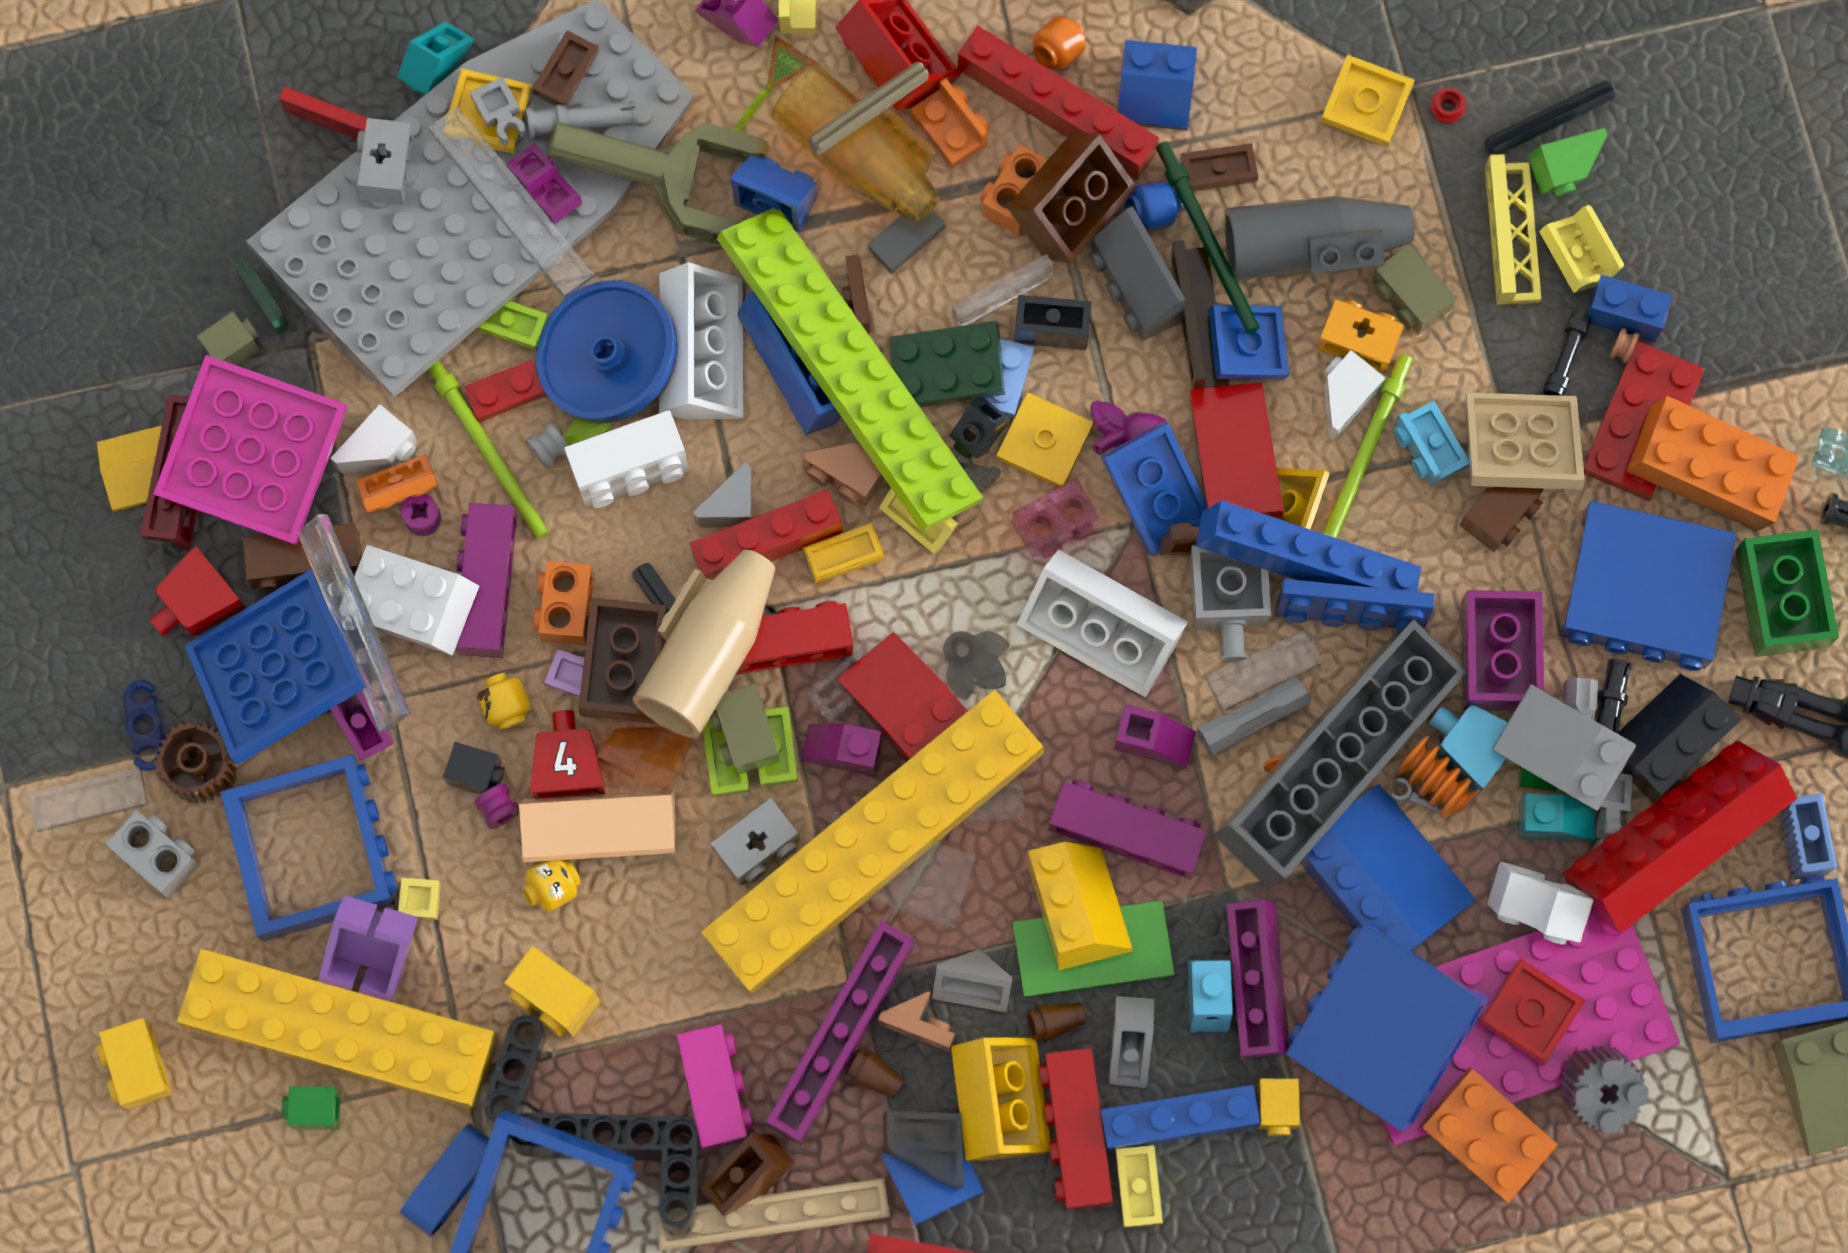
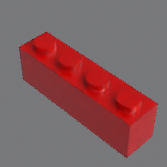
M827 489L689 544L698 570L707 579L713 580L743 550L759 553L772 562L803 550L802 547L843 533L842 521Z
M825 601L811 609L800 610L799 607H787L781 609L778 612L779 614L766 616L763 614L756 640L735 675L853 657L854 644L846 603L837 604L835 601Z
M1092 1048L1048 1053L1045 1055V1064L1039 1065L1041 1087H1049L1050 1102L1044 1103L1046 1125H1054L1056 1140L1049 1141L1051 1163H1059L1061 1179L1054 1180L1057 1203L1064 1202L1065 1211L1110 1206L1113 1203Z

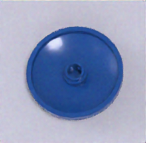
M609 280L587 285L564 299L551 313L543 327L536 349V369L540 384L555 405L578 420L589 423H611L626 419L648 406L667 384L677 357L678 341L676 328L665 306L652 293L637 284Z

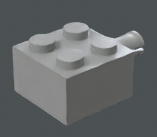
M1192 546L1189 566L1193 629H1220L1223 651L1222 661L1239 662L1246 660L1243 628L1268 626L1271 618L1269 571Z

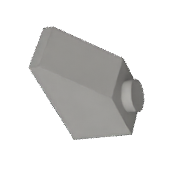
M1116 996L1108 1085L1147 1088L1154 1030V999Z

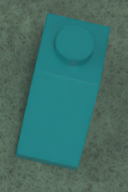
M445 21L410 41L397 78L407 83L412 90L426 95L454 72L472 47L475 39Z
M1525 793L1519 801L1518 839L1594 842L1595 810L1590 809V806L1578 799L1566 795Z

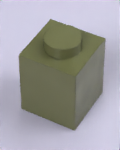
M233 311L197 335L209 356L236 366L260 351L254 341L259 335L247 318L240 321Z

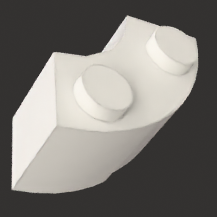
M1500 862L1487 902L1497 914V918L1514 925H1518L1519 922L1525 923L1542 932L1545 939L1554 943L1565 944L1566 940L1580 943L1594 899L1571 885L1545 881L1544 874Z

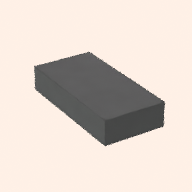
M920 199L868 243V250L893 274L946 228V223Z

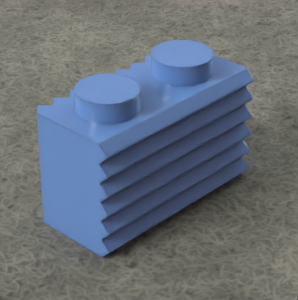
M1823 794L1797 797L1795 801L1779 812L1781 815L1778 817L1782 820L1780 826L1784 828L1781 832L1785 835L1783 841L1787 843L1784 848L1788 850L1786 855L1789 857V860L1787 862L1791 865L1788 870L1793 872L1790 877L1798 880L1814 875L1815 877L1829 875L1830 872L1838 867Z

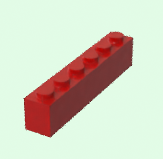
M979 25L976 26L959 50L957 68L960 72L1066 138L1072 131L1100 133L1132 179L1138 181L1157 154L1158 136Z

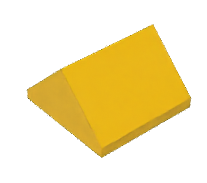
M1277 468L1284 512L1283 517L1275 518L1311 529L1330 473L1326 470Z

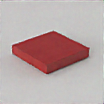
M1520 958L1478 1023L1544 1066L1586 1000Z

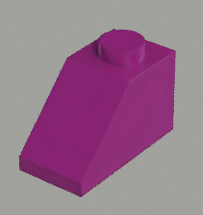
M362 669L359 671L366 684V688L330 709L360 762L394 744L381 702Z
M809 724L801 761L874 776L882 743L881 731L849 724Z

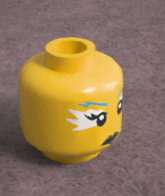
M569 860L541 861L525 871L524 879L526 885L521 890L531 907L537 905L543 911L551 912L576 898L577 886L581 885V881L575 867Z

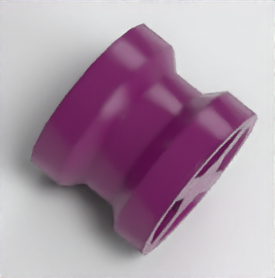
M429 495L409 496L402 504V519L413 534L418 536L431 535L440 526L442 519L440 510L434 499Z
M506 783L490 788L474 801L477 809L483 811L486 815L485 823L489 829H494L507 823L520 813L518 803L511 801L509 797L510 790Z

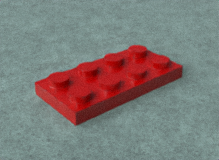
M1637 341L1584 463V474L1650 501L1657 485L1627 472L1651 405L1666 396L1690 406L1705 368Z

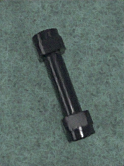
M1581 312L1571 313L1565 328L1567 337L1554 372H1550L1547 376L1542 391L1545 395H1565L1570 383V379L1567 376L1580 341L1586 338L1591 326L1592 318Z

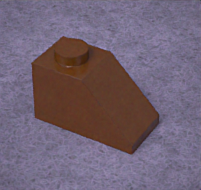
M750 1134L700 1188L721 1215L727 1216L769 1190L795 1162L772 1134Z

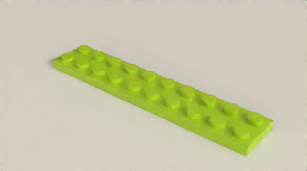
M772 208L722 230L717 237L718 242L922 533L977 505L983 496L782 211Z

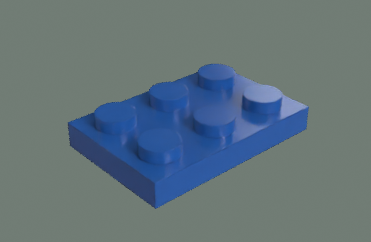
M1163 421L1100 456L1148 554L1153 555L1159 552L1158 541L1170 526L1178 523H1189L1192 527L1200 526L1202 512L1207 509L1206 501L1168 422Z

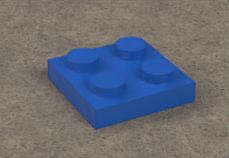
M1213 305L1208 309L1216 379L1284 380L1289 376L1281 306L1249 305L1260 326V329L1252 334L1246 333L1233 305Z

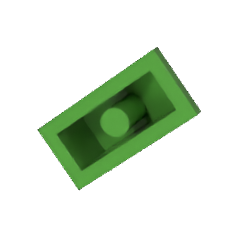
M1606 128L1540 145L1528 154L1541 196L1554 192L1555 197H1561L1576 191L1575 185L1587 178L1608 135Z

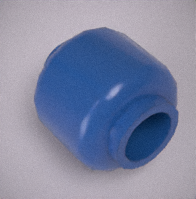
M1158 181L1137 185L1125 200V210L1133 206L1146 231H1152L1172 226L1176 221L1177 213L1181 212L1182 202L1178 193L1174 192L1168 183Z

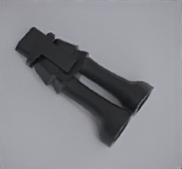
M1736 675L1728 699L1729 704L1742 707L1744 714L1751 713V715L1768 726L1774 724L1781 730L1787 728L1818 739L1829 745L1836 756L1848 759V695L1843 699L1830 698L1798 687L1796 683H1785L1783 679H1761L1758 685L1759 677L1754 676L1751 680ZM1796 707H1800L1827 716L1845 725L1829 724L1794 711Z

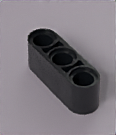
M519 1016L511 1022L484 1101L485 1114L494 1124L497 1119L493 1112L494 1106L501 1099L512 1101L513 1109L511 1113L516 1115L523 1113L546 1042L545 1029L532 1016ZM525 1026H533L537 1030L535 1040L529 1044H521L517 1038L520 1029ZM514 1062L523 1063L525 1067L524 1075L516 1081L508 1080L505 1075L507 1067Z

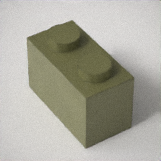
M1410 244L1384 262V265L1379 266L1372 278L1373 289L1377 296L1384 302L1389 301L1397 310L1396 315L1399 321L1407 329L1413 328L1418 335L1448 313L1457 298Z
M752 684L724 693L711 715L714 730H723L726 743L720 745L726 767L734 765L736 775L780 762L757 685Z

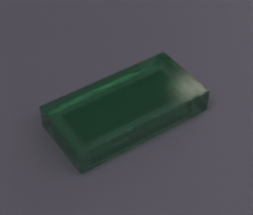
M243 259L233 267L277 334L279 335L287 330L289 324L284 314L248 261Z

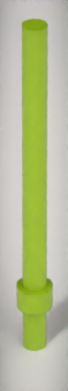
M1399 354L1390 377L1385 378L1379 392L1382 395L1325 527L1323 532L1325 535L1337 538L1394 403L1395 401H1400L1405 389L1403 382L1413 361L1408 355Z
M438 360L428 369L436 382L434 384L435 389L442 399H447L536 540L542 539L548 535V529L460 394V385L453 374H448Z

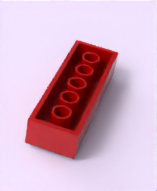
M1737 740L1733 744L1726 746L1720 754L1703 767L1696 769L1691 776L1674 789L1664 793L1662 798L1645 811L1635 815L1628 824L1616 833L1606 837L1600 845L1587 855L1577 859L1562 874L1568 885L1577 888L1594 899L1589 913L1621 934L1790 805L1797 797L1781 764Z

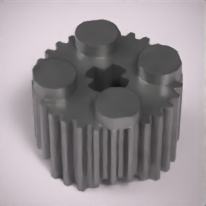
M1600 1045L1599 1049L1596 1046H1592L1591 1050L1588 1048H1584L1581 1051L1576 1049L1574 1050L1575 1055L1569 1054L1570 1060L1563 1062L1565 1067L1562 1074L1565 1077L1560 1079V1082L1563 1084L1560 1087V1090L1563 1092L1561 1095L1562 1101L1588 1127L1592 1126L1595 1130L1600 1128L1605 1133H1616L1622 1128L1623 1123L1628 1125L1630 1124V1118H1636L1634 1114L1641 1112L1639 1106H1644L1648 1100L1649 1090L1643 1084L1645 1079L1641 1076L1642 1072L1615 1047L1608 1046L1606 1048Z

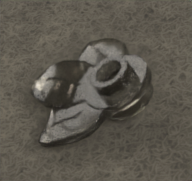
M965 631L951 634L944 642L943 655L949 663L946 680L952 691L959 698L967 700L972 695L976 685L985 689L1003 688L1006 685V676L998 657L1007 651L1009 643L999 634L990 631L977 635H972ZM959 645H964L968 648L969 652L966 656L961 657L956 655L955 648Z

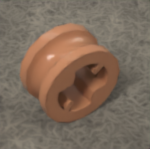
M1622 327L1609 357L1613 359L1617 356L1621 357L1622 362L1627 364L1639 334L1636 332L1628 334L1627 329Z

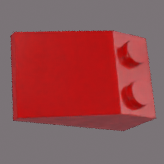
M894 631L836 679L905 762L910 760L968 712L945 683Z

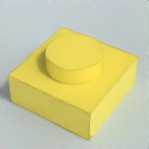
M401 878L398 911L416 916L418 919L437 920L441 882L439 880Z

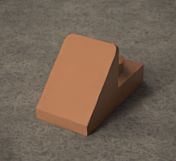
M930 991L881 1012L878 1018V1025L946 1052H950L955 1039V1033L949 1031L951 1027L949 1024L934 1018H929L928 1022L921 1020L931 996Z

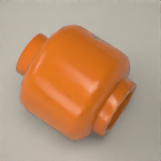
M1063 16L1052 18L1033 36V53L1036 60L1046 68L1055 70L1068 67L1081 56L1086 47L1082 26L1077 21Z

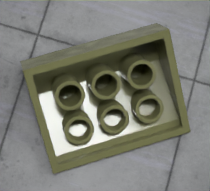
M1848 1022L1786 1038L1772 1045L1807 1155L1812 1156L1848 1146Z

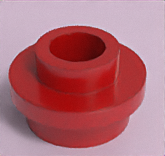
M1441 89L1431 99V114L1441 123H1455L1465 114L1466 100L1456 89ZM1449 103L1454 107V110L1450 112L1445 111L1441 105Z

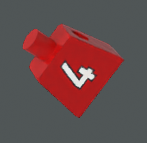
M573 710L552 712L553 731L540 732L536 735L530 787L533 798L606 794L590 729H576L575 712Z

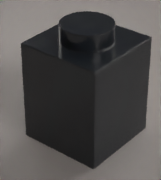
M455 742L443 778L448 785L482 794L502 783L505 767L501 766L502 761L498 754Z

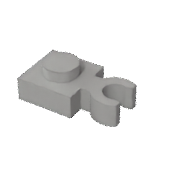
M503 77L470 92L471 99L487 128L497 124V134L501 144L504 146L509 144L508 137L505 134L508 129H516L521 138L526 136L524 123L514 116L520 113L519 105Z

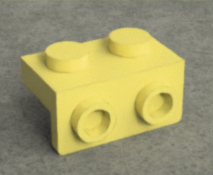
M1590 205L1582 207L1572 217L1547 224L1539 231L1573 293L1595 287L1601 275L1613 277L1624 267L1623 261Z

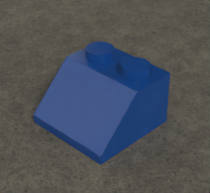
M1125 40L1117 112L1140 126L1188 130L1197 47Z
M750 155L734 172L731 178L735 206L757 215L772 208L777 211L781 210L794 230L799 233L818 196L817 183L814 182L810 175L795 170L794 173L781 168L777 161L769 157L763 156L759 159Z

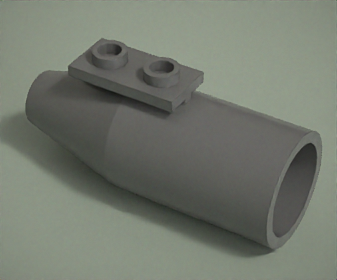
M1328 196L1225 209L1224 227L1227 258L1237 281L1308 272L1320 273L1384 265L1385 252L1414 241V220L1411 207L1408 205Z

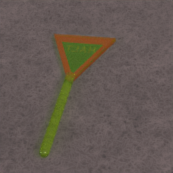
M775 35L767 84L732 130L741 131L771 89L819 65V63Z

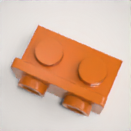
M945 78L939 82L938 91L910 109V115L951 168L954 169L987 146L989 126L979 112L974 114L966 105L968 100L962 89L958 85L952 87Z
M426 454L356 480L365 508L370 513L389 508L394 504L405 501L409 496H420L438 488L437 480Z

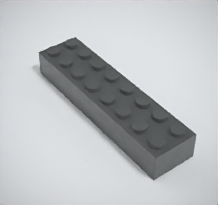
M1414 619L1388 639L1217 830L1214 836L1268 889L1285 880L1467 671Z

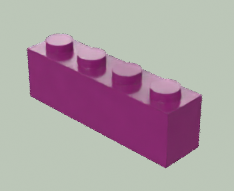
M469 503L468 514H462L460 532L461 536H466L464 550H458L457 572H462L464 578L479 585V589L455 648L460 656L503 658L518 517L514 506Z
M1073 780L1072 784L1064 781L1049 822V831L1100 847L1103 850L1191 880L1207 834L1206 830L1200 829L1201 823L1186 817H1180L1179 821L1166 817L1164 810L1152 805H1144L1143 808L1129 804V798L1117 793L1109 792L1108 796L1094 792V787L1083 781Z
M1265 899L1227 903L1241 1057L1260 1059L1287 1056L1286 1053L1290 1048V1044L1288 1042L1289 1034L1276 903Z

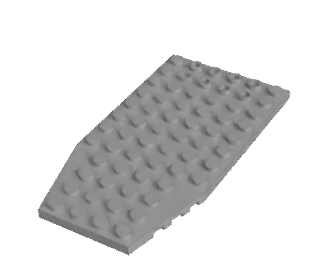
M599 0L588 2L466 61L394 120L411 123L414 136L404 205L360 200L357 186H352L354 164H360L362 153L356 151L246 241L248 248L272 271L274 281L279 288L371 383L376 380L393 398L608 219L619 206V201L627 190L630 191L636 182L549 158L556 165L559 175L580 195L583 203L553 224L530 199L506 167L508 161L534 143L547 156L546 151L550 135L536 136L535 140L529 141L526 116L523 121L526 136L521 138L519 135L514 154L443 137V130L461 68L532 84L533 87L565 32L568 30L598 45L599 53L566 109L635 101L637 124L635 125L627 124L585 130L658 150L663 140L671 134L694 102V94ZM531 93L527 108L531 107L533 111L554 109L555 105Z

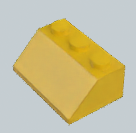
M1061 842L1028 851L1029 872L1059 970L1133 952L1102 848Z
M981 1038L951 1046L966 1161L998 1160L1049 1153L1050 1134L1044 1112L1045 1097L1039 1075L1040 1061L1037 1040L1034 1041L1033 1038Z

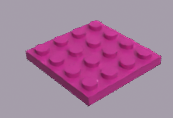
M205 355L153 494L162 499L297 545L348 406L339 401Z

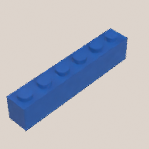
M1223 500L1203 511L1201 515L1196 547L1295 580L1418 591L1421 566Z

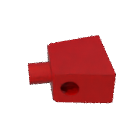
M195 546L157 586L155 592L166 606L149 620L162 636L181 623L190 635L194 637L241 612L246 607L197 546Z

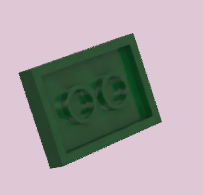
M997 321L889 337L892 369L919 407L1005 395L1000 331Z

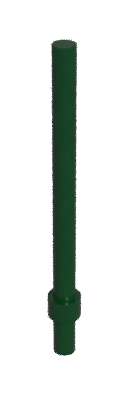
M1169 142L1160 143L1156 146V151L1166 169L1164 175L1169 185L1176 189L1246 333L1252 334L1259 330L1260 326L1188 183L1190 176L1185 166L1179 164Z

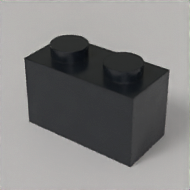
M1018 295L1014 342L1025 345L1087 350L1092 301Z

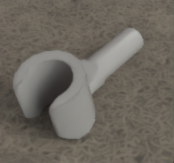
M1403 778L1394 780L1395 785L1407 790V793L1403 796H1397L1389 792L1391 799L1397 805H1404L1410 802L1433 812H1439L1441 805L1432 808L1429 805L1430 800L1413 792L1407 780Z

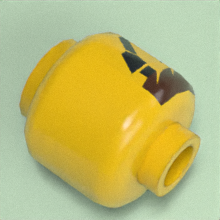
M505 672L484 680L486 687L478 692L477 701L488 725L498 726L499 731L527 721L526 714L529 713L532 705L523 681L520 678L512 677L507 679Z

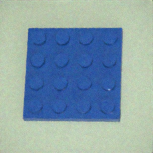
M311 569L185 645L228 754L237 765L366 688V684L320 580Z

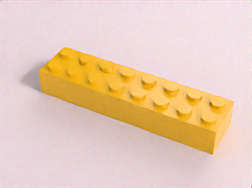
M205 949L200 950L177 1019V1023L190 1030L473 1110H477L499 1036L489 1029Z

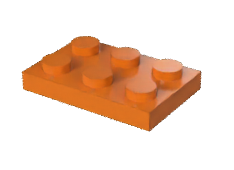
M1470 1067L1419 1125L1507 1203L1512 1200L1558 1146L1553 1139Z

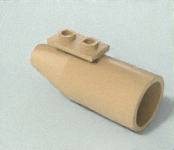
M743 550L713 580L707 579L700 570L694 569L688 581L684 583L678 598L670 611L664 616L662 624L658 629L666 643L633 697L635 705L653 721L677 734L690 738L699 737L756 640L775 573V566L767 558L754 551Z

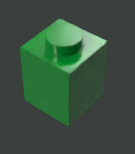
M289 1086V1095L283 1096L282 1119H287V1125L292 1129L339 1130L341 1091L336 1087Z

